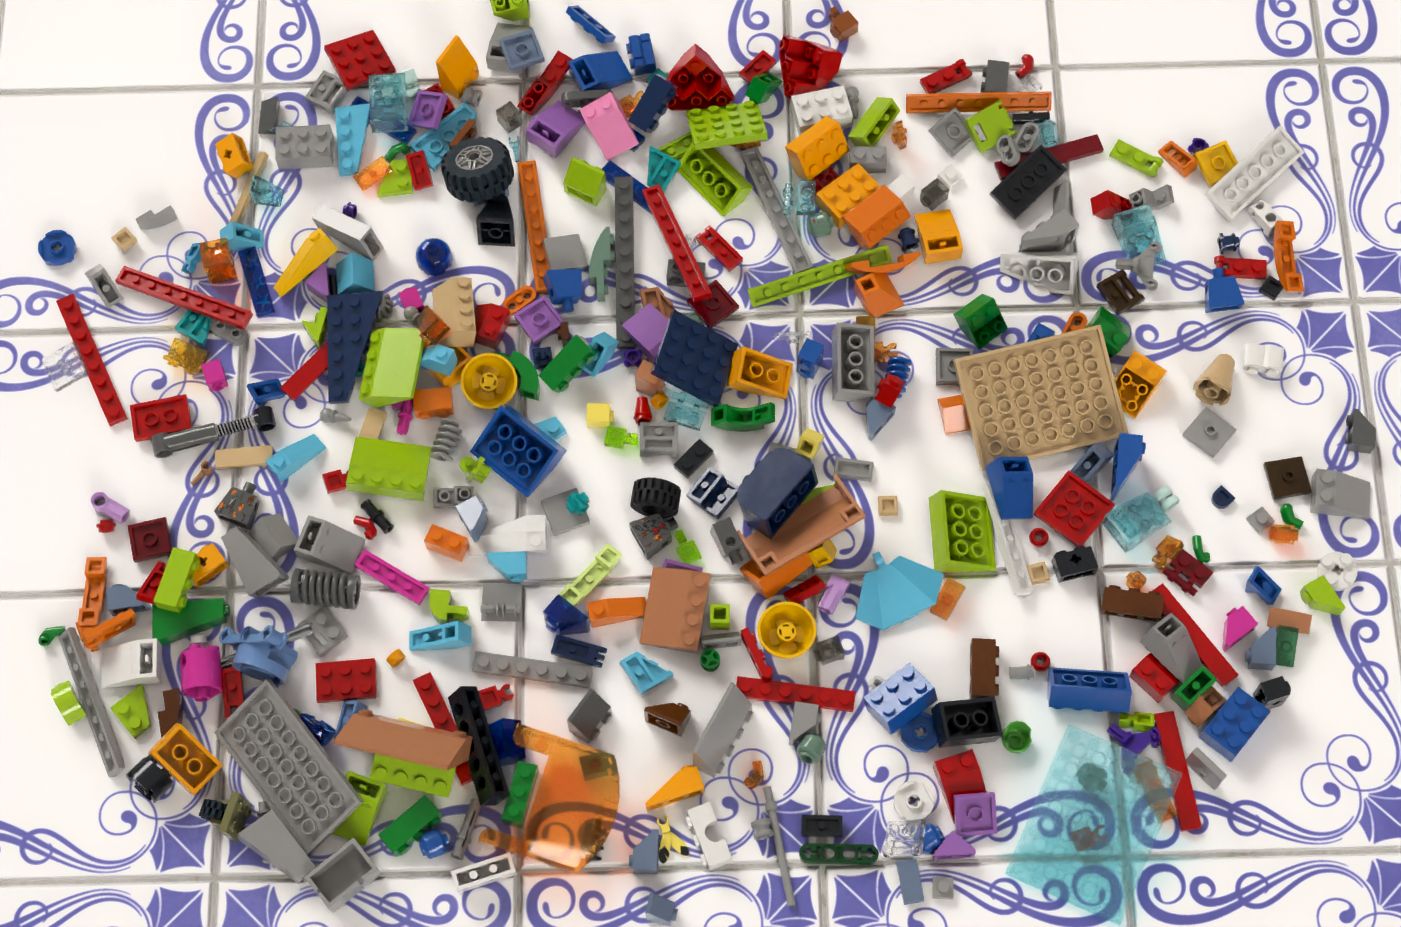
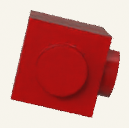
M888 373L885 379H880L876 387L879 391L875 400L892 408L905 382L898 376Z

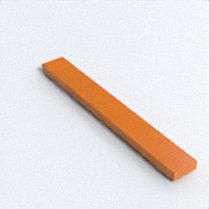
M1052 92L906 94V113H949L954 107L959 112H979L999 100L1003 102L998 106L999 109L1005 106L1007 111H1051Z
M536 161L519 162L518 170L536 294H546L548 292L543 277L550 268L542 242L544 238H547Z

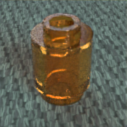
M1275 524V526H1270L1269 541L1274 542V544L1294 545V541H1298L1299 531L1295 529V525Z

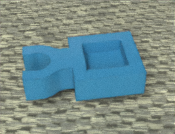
M202 242L192 244L181 271L185 274L189 272L194 273L197 263L204 259L208 246Z

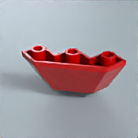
M783 34L779 42V57L784 95L791 99V96L825 88L838 73L843 53L816 42Z
M696 43L680 57L667 77L669 81L678 86L676 96L667 105L671 111L726 106L735 99L722 70L710 55Z

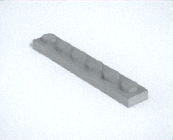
M475 651L472 672L582 688H590L593 671L592 667Z

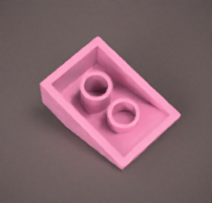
M612 92L579 109L607 161L639 144L618 98Z

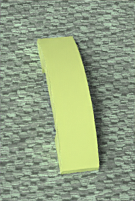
M607 543L597 553L595 560L572 584L569 583L556 598L572 610L600 585L619 562L623 554Z

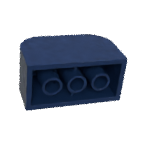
M786 448L774 449L767 453L761 461L756 463L752 472L743 478L737 490V499L745 522L766 537L772 539L817 486L818 479L814 464Z

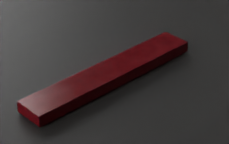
M1098 134L1046 148L1061 164L1102 153L1104 150ZM1032 152L1020 155L1019 162L1012 167L1005 165L1002 161L995 162L994 167L1000 181L1004 180Z

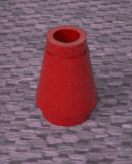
M645 396L637 398L633 417L637 425H640V422H651L652 420L648 398Z

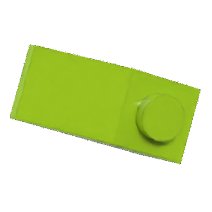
M1324 575L1304 585L1300 591L1301 599L1311 609L1340 615L1346 608Z

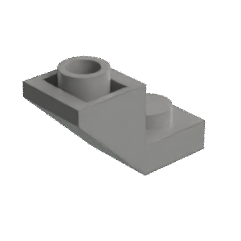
M1168 184L1154 191L1142 188L1129 194L1133 212L1160 210L1175 202L1172 186Z

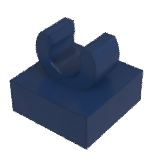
M551 347L532 349L535 369L545 368L553 360Z

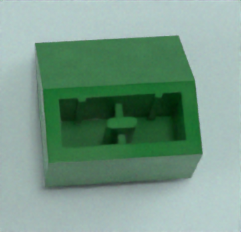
M984 294L979 295L953 314L960 330L978 349L1008 329L995 299Z

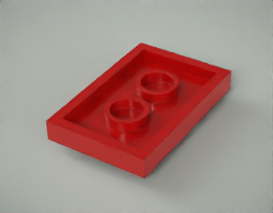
M186 394L130 405L134 440L136 442L150 440L153 435L158 433L170 434L192 428Z
M375 658L315 663L317 703L377 698Z

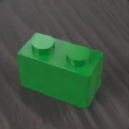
M1202 665L1174 692L1171 699L1186 712L1199 696L1215 684L1217 679Z

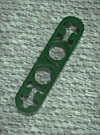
M807 843L802 845L799 850L800 860L807 864L872 865L878 860L879 855L878 849L875 846L867 844ZM817 848H820V859H816L817 855L812 854L810 858H806V855L802 854V852H806V849H810L811 853H817ZM825 849L833 850L834 857L832 859L824 858L823 851ZM846 849H851L854 851L855 856L853 859L848 860L844 858L843 852ZM857 849H861L860 854H866L867 850H871V853L875 854V856H872L871 860H869L867 856L861 855V860H857Z

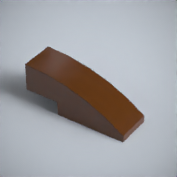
M179 688L162 691L165 710L157 712L161 738L176 723L182 724L183 694Z

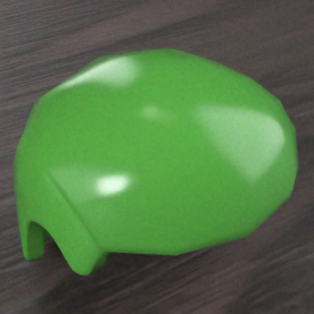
M1014 721L1004 728L1001 739L1006 750L1010 753L1019 754L1028 749L1032 742L1031 728L1025 722Z

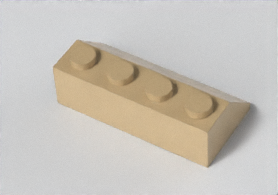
M452 277L432 289L436 344L446 347H474L476 325L472 278Z

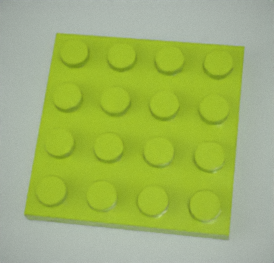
M746 101L741 104L729 103L726 106L720 107L710 106L705 109L694 108L686 111V118L695 150L768 140L767 130L758 103H754V101Z

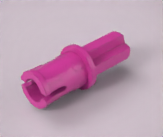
M413 399L402 401L396 430L400 435L408 433L410 421L413 419Z

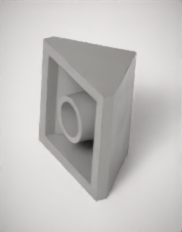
M280 513L260 517L249 531L250 536L274 561L293 550L298 541Z

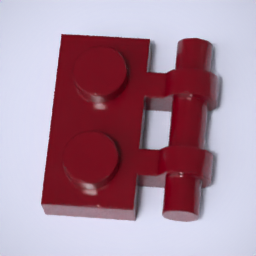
M1183 548L1169 564L1175 570L1172 571L1166 567L1162 572L1168 577L1167 580L1171 583H1176L1185 594L1189 593L1193 597L1198 590L1192 586L1195 584L1201 589L1214 573ZM1181 573V574H1182L1183 576H1185L1189 581L1186 582L1185 580H1183V579H1182L1180 576H1178V575Z

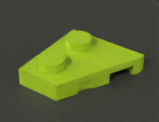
M407 159L392 160L377 191L378 197L413 194L412 178Z
M142 684L110 707L134 739L151 727L144 693L145 688Z

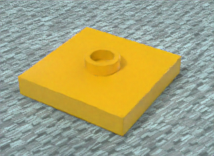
M1226 140L1193 155L1197 159V165L1209 187L1214 186L1238 164Z

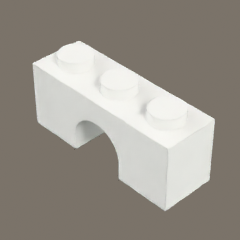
M707 802L687 810L688 816L685 817L688 828H693L695 833L692 838L696 848L700 847L702 851L700 859L703 866H708L710 871L731 863L732 856L725 839L713 842L705 835L710 827L717 825V818L711 803Z

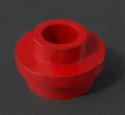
M110 519L100 520V524H96L99 533L114 532V527H116V523H112Z
M1035 528L1029 534L1030 543L1036 547H1043L1048 542V533L1042 528ZM1040 536L1042 540L1038 541L1035 537Z
M1036 652L1032 655L1030 664L1034 670L1042 672L1049 668L1050 658L1044 652ZM1037 660H1042L1044 664H1037Z

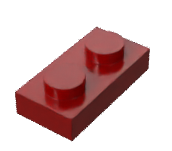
M762 50L739 72V77L750 85L753 77L768 72L776 64V59Z
M421 150L406 155L414 189L419 191L434 186L425 151Z
M814 575L782 594L787 602L801 604L805 599L819 594L826 586L824 581L817 575Z

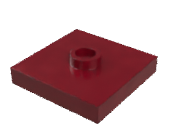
M717 280L708 285L712 297L693 302L691 297L687 299V304L709 329L739 309L736 301Z
M166 517L127 525L134 563L171 554L172 544Z

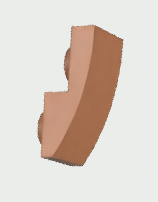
M1270 607L1267 627H1276V629L1309 635L1312 615Z

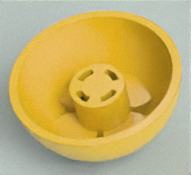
M483 353L473 357L463 368L461 388L465 397L473 405L482 409H496L500 405H505L515 394L517 374L513 365L503 356L495 353Z
M779 602L767 608L761 615L757 626L758 638L763 648L769 654L780 659H794L806 653L813 645L816 637V623L812 614L802 605L794 602Z

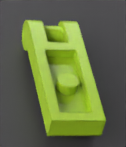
M1120 139L1117 140L1109 157L1150 177H1155L1158 173L1157 169L1164 163L1162 158L1154 157Z

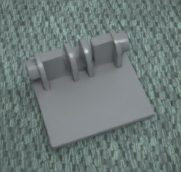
M483 583L482 605L480 606L481 621L520 622L522 584Z

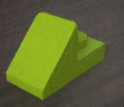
M322 306L319 313L317 312L315 315V323L302 320L304 329L319 349L322 347L327 331V307Z

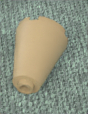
M1219 354L1195 381L1193 390L1195 389L1196 397L1202 402L1212 406L1214 403H1220L1219 406L1228 403L1231 397L1235 360L1231 355Z

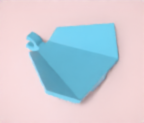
M879 551L872 554L879 569L864 574L856 619L882 631L900 622L903 623L936 604L944 574L902 556H898L886 565Z

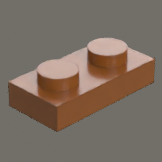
M469 118L450 142L449 149L453 145H458L460 141H467L468 138L476 136V121Z

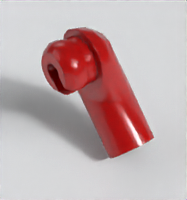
M1024 54L1021 57L1023 67L1015 72L1018 79L1032 72L1034 64L1032 55Z
M361 516L354 517L353 524L364 527L366 530L364 532L365 538L372 540L377 535V529L372 520Z

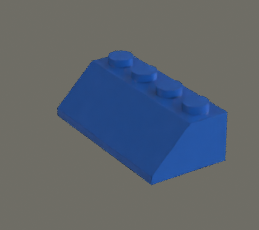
M1048 668L1047 699L1049 707L1054 709L1071 708L1077 711L1085 709L1095 712H1129L1132 689L1128 672Z

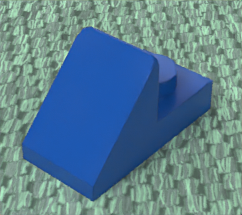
M279 379L251 383L246 386L259 407L265 406L270 400L281 399L286 395L280 390L282 385Z
M1255 566L1245 588V592L1256 593L1267 605H1273L1282 590L1259 566Z

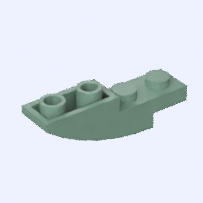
M605 227L600 234L590 259L589 282L590 286L597 285L598 302H605V295H609L608 283L605 284V278H608V268H612L611 261H615V251L611 250V245H614V233L610 234V227Z

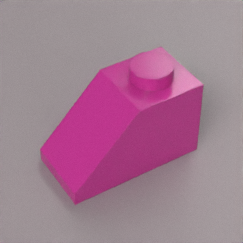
M1244 606L1238 610L1233 608L1226 614L1227 619L1224 622L1222 644L1224 652L1254 631L1258 625V622Z

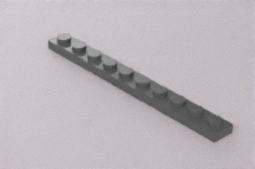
M633 176L615 177L616 340L619 341L617 349H635L634 341L621 327L622 324L635 315Z

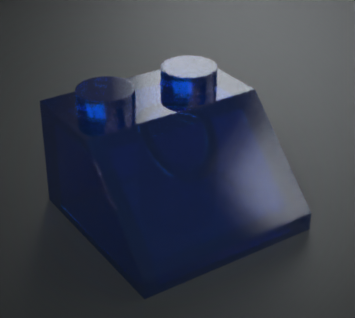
M559 594L543 611L545 627L553 634L556 632L559 635L588 633L591 630L589 617Z
M502 718L489 724L501 766L513 765L518 761L526 759L521 720Z

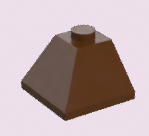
M682 703L648 706L644 709L645 722L682 737L691 717V710Z

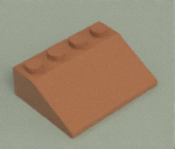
M653 567L639 644L697 654L711 573Z

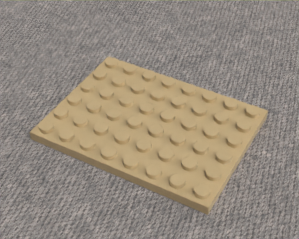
M1101 325L953 360L981 471H985V466L997 457L1028 456L1030 460L1117 439L1119 433L1129 434Z

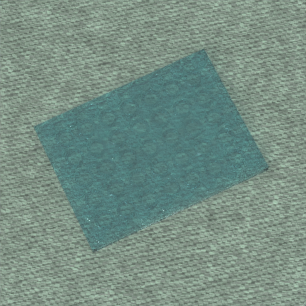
M1068 724L1005 875L1120 925L1183 773Z

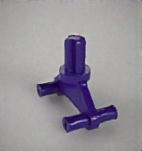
M1111 724L1107 729V733L1119 742L1121 747V766L1124 774L1127 776H1131V773L1133 774V761L1150 743L1151 747L1158 748L1161 741V735L1156 727L1151 728L1150 732L1134 734L1131 732L1126 733L1116 724Z

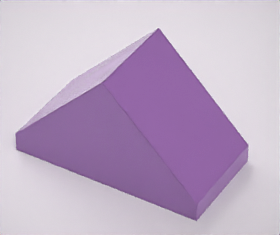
M323 262L305 283L310 292L327 303V296L331 295L329 271L326 262Z
M952 831L934 852L933 861L974 858L976 849Z

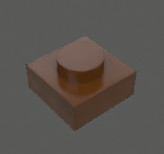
M560 322L561 329H557L558 341L562 340V345L565 347L570 341L568 322Z

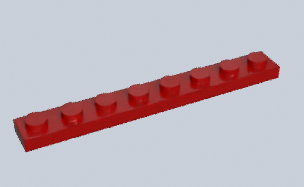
M660 185L642 189V195L693 302L712 297L711 290Z
M123 266L115 279L118 285L245 330L253 316L250 310L127 266Z
M74 294L57 300L56 303L109 426L111 427L127 420L128 418Z

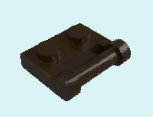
M1124 270L1118 271L1097 283L1096 286L1117 316L1145 300L1143 294H1140L1127 278V273ZM1117 281L1122 282L1125 288L1132 295V299H1130V297L1127 295V293L1124 291V289L1120 286V284Z

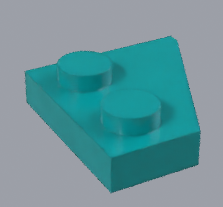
M650 146L647 187L659 184L663 193H665L681 166V162Z
M188 310L174 328L178 333L205 347L212 318Z

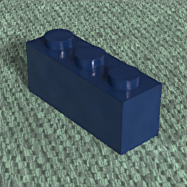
M654 74L628 121L644 132L652 133V131H655L659 125L660 117L668 109V103L676 96L678 86L665 77Z

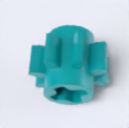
M575 491L567 497L566 501L568 503L566 508L571 514L576 512L578 515H581L589 508V497L585 492L579 494L578 491Z

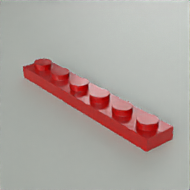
M431 672L412 680L434 728L450 732L458 731ZM467 761L458 765L456 774L461 785L464 786L472 782Z
M737 676L736 686L747 699L795 705V701L816 704L821 709L852 713L854 710L856 691Z

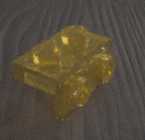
M174 338L168 355H164L162 359L167 360L168 365L176 368L181 366L184 368V372L194 375L195 373L203 372L201 364L207 362L210 352L179 338Z

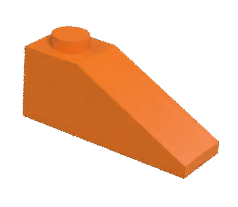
M645 597L608 598L587 603L591 628L642 618L646 608Z

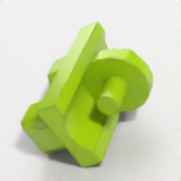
M466 456L461 459L459 463L461 471L469 473L465 479L466 481L471 482L474 479L481 484L484 482L492 469L483 463L485 458L480 456L475 461L472 457Z

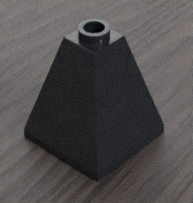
M494 196L476 217L478 245L515 247L514 219L508 196Z

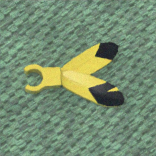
M665 815L667 820L665 824H660L659 818H657V825L661 828L663 834L659 848V860L662 864L668 860L671 846L680 855H689L686 844L671 832L667 815Z

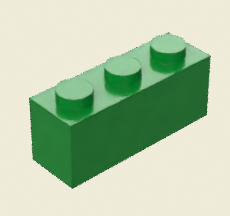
M576 334L538 376L552 391L557 393L563 392L569 387L571 380L581 374L583 367L594 360L597 351L582 336Z
M522 761L517 762L509 790L510 795L507 797L501 817L503 824L523 829L539 774L538 765Z
M424 795L379 833L378 836L394 856L397 857L399 854H405L414 841H420L421 835L429 828H435L441 822L443 816L429 798Z

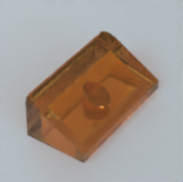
M381 156L354 175L353 179L364 192L393 170L384 157Z

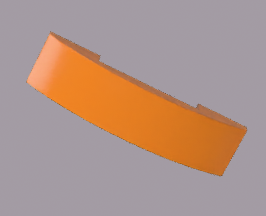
M1277 220L1274 228L1273 248L1279 280L1286 292H1304L1302 274H1298L1296 271L1292 241L1296 239L1294 221Z
M921 253L903 254L897 257L898 263L870 267L869 261L866 260L850 263L845 268L847 271L859 275H868L870 273L889 274L911 264Z
M106 557L86 558L84 572L86 582L82 608H79L78 628L96 627L100 623L106 593Z

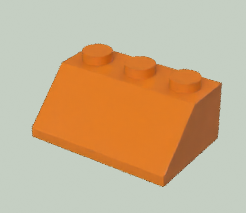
M882 185L842 216L859 247L869 249L911 217L903 201L885 185Z
M806 552L767 576H764L752 560L744 564L739 570L759 594L769 599L776 595L784 586L790 584L798 575L805 572L812 565V562Z

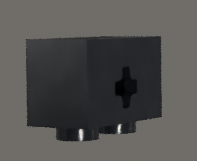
M1078 546L1069 552H1066V550L1055 553L1051 561L1058 583L1096 574L1098 569L1091 546Z
M1280 676L1261 682L1252 695L1254 699L1270 710L1284 704L1290 696L1291 687L1288 681H1285L1284 677Z

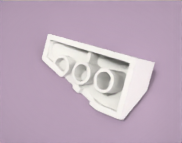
M1000 253V272L1020 280H1026L1033 283L1032 285L1041 286L1055 294H1074L1078 271V253Z
M526 515L485 530L476 543L469 536V556H487V553L526 551V554L547 553L546 515Z

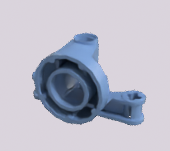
M272 625L266 626L261 632L251 626H246L241 634H237L232 628L226 627L219 637L220 643L229 644L237 651L232 666L239 672L262 682L266 679H271L275 685H283L291 666L298 657L296 650L285 645L288 635L285 632H278Z

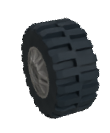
M472 137L468 138L467 141H460L458 145H453L450 151L445 153L441 162V171L448 192L458 200H466L469 203H473V201L478 203L486 199L488 201L494 196L501 195L502 191L505 192L509 185H511L514 177L509 150L505 144L491 137H478L475 139Z

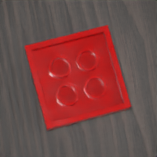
M374 30L324 45V51L346 90L380 80L379 77L396 73L394 65Z
M1068 470L1033 515L1078 547L1086 543L1115 507V503Z

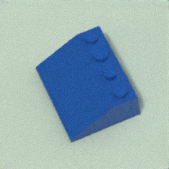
M500 405L470 450V453L477 458L480 456L485 458L484 464L492 468L494 472L523 495L529 497L558 465L567 450L510 405Z

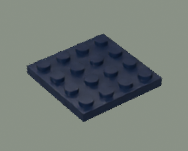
M673 310L650 374L713 407L719 406L731 369L733 352L737 350L738 344L684 314Z

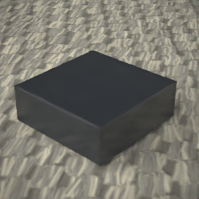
M1269 275L1258 292L1275 301L1283 290V286L1280 281Z

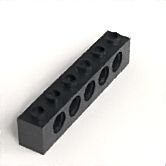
M460 686L448 697L457 730L466 732L467 736L472 737L467 763L480 806H497L510 795L477 686Z

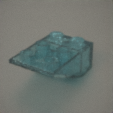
M405 73L369 75V110L372 133L409 131Z
M1149 204L1114 214L1111 226L1125 259L1138 257L1151 242H1159L1162 246L1156 219ZM1163 246L1161 252L1155 254L1154 265L1166 261Z
M1146 492L1107 513L1102 524L1124 552L1127 553L1170 524L1172 520L1151 494Z

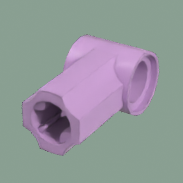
M96 492L92 495L91 504L97 513L103 514L119 524L124 523L129 517L130 509L109 498L104 492ZM101 500H104V501H105V503H104L103 505H101V506H98V505H97V503H98L99 501H101Z
M832 574L826 585V591L818 604V609L827 615H833L851 582Z

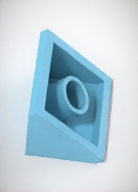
M351 252L336 264L338 295L351 292H372L375 290L373 260Z

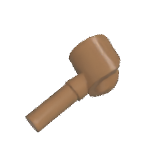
M208 461L202 462L201 471L190 482L193 486L204 475L209 476L213 473V466L205 469L208 466Z

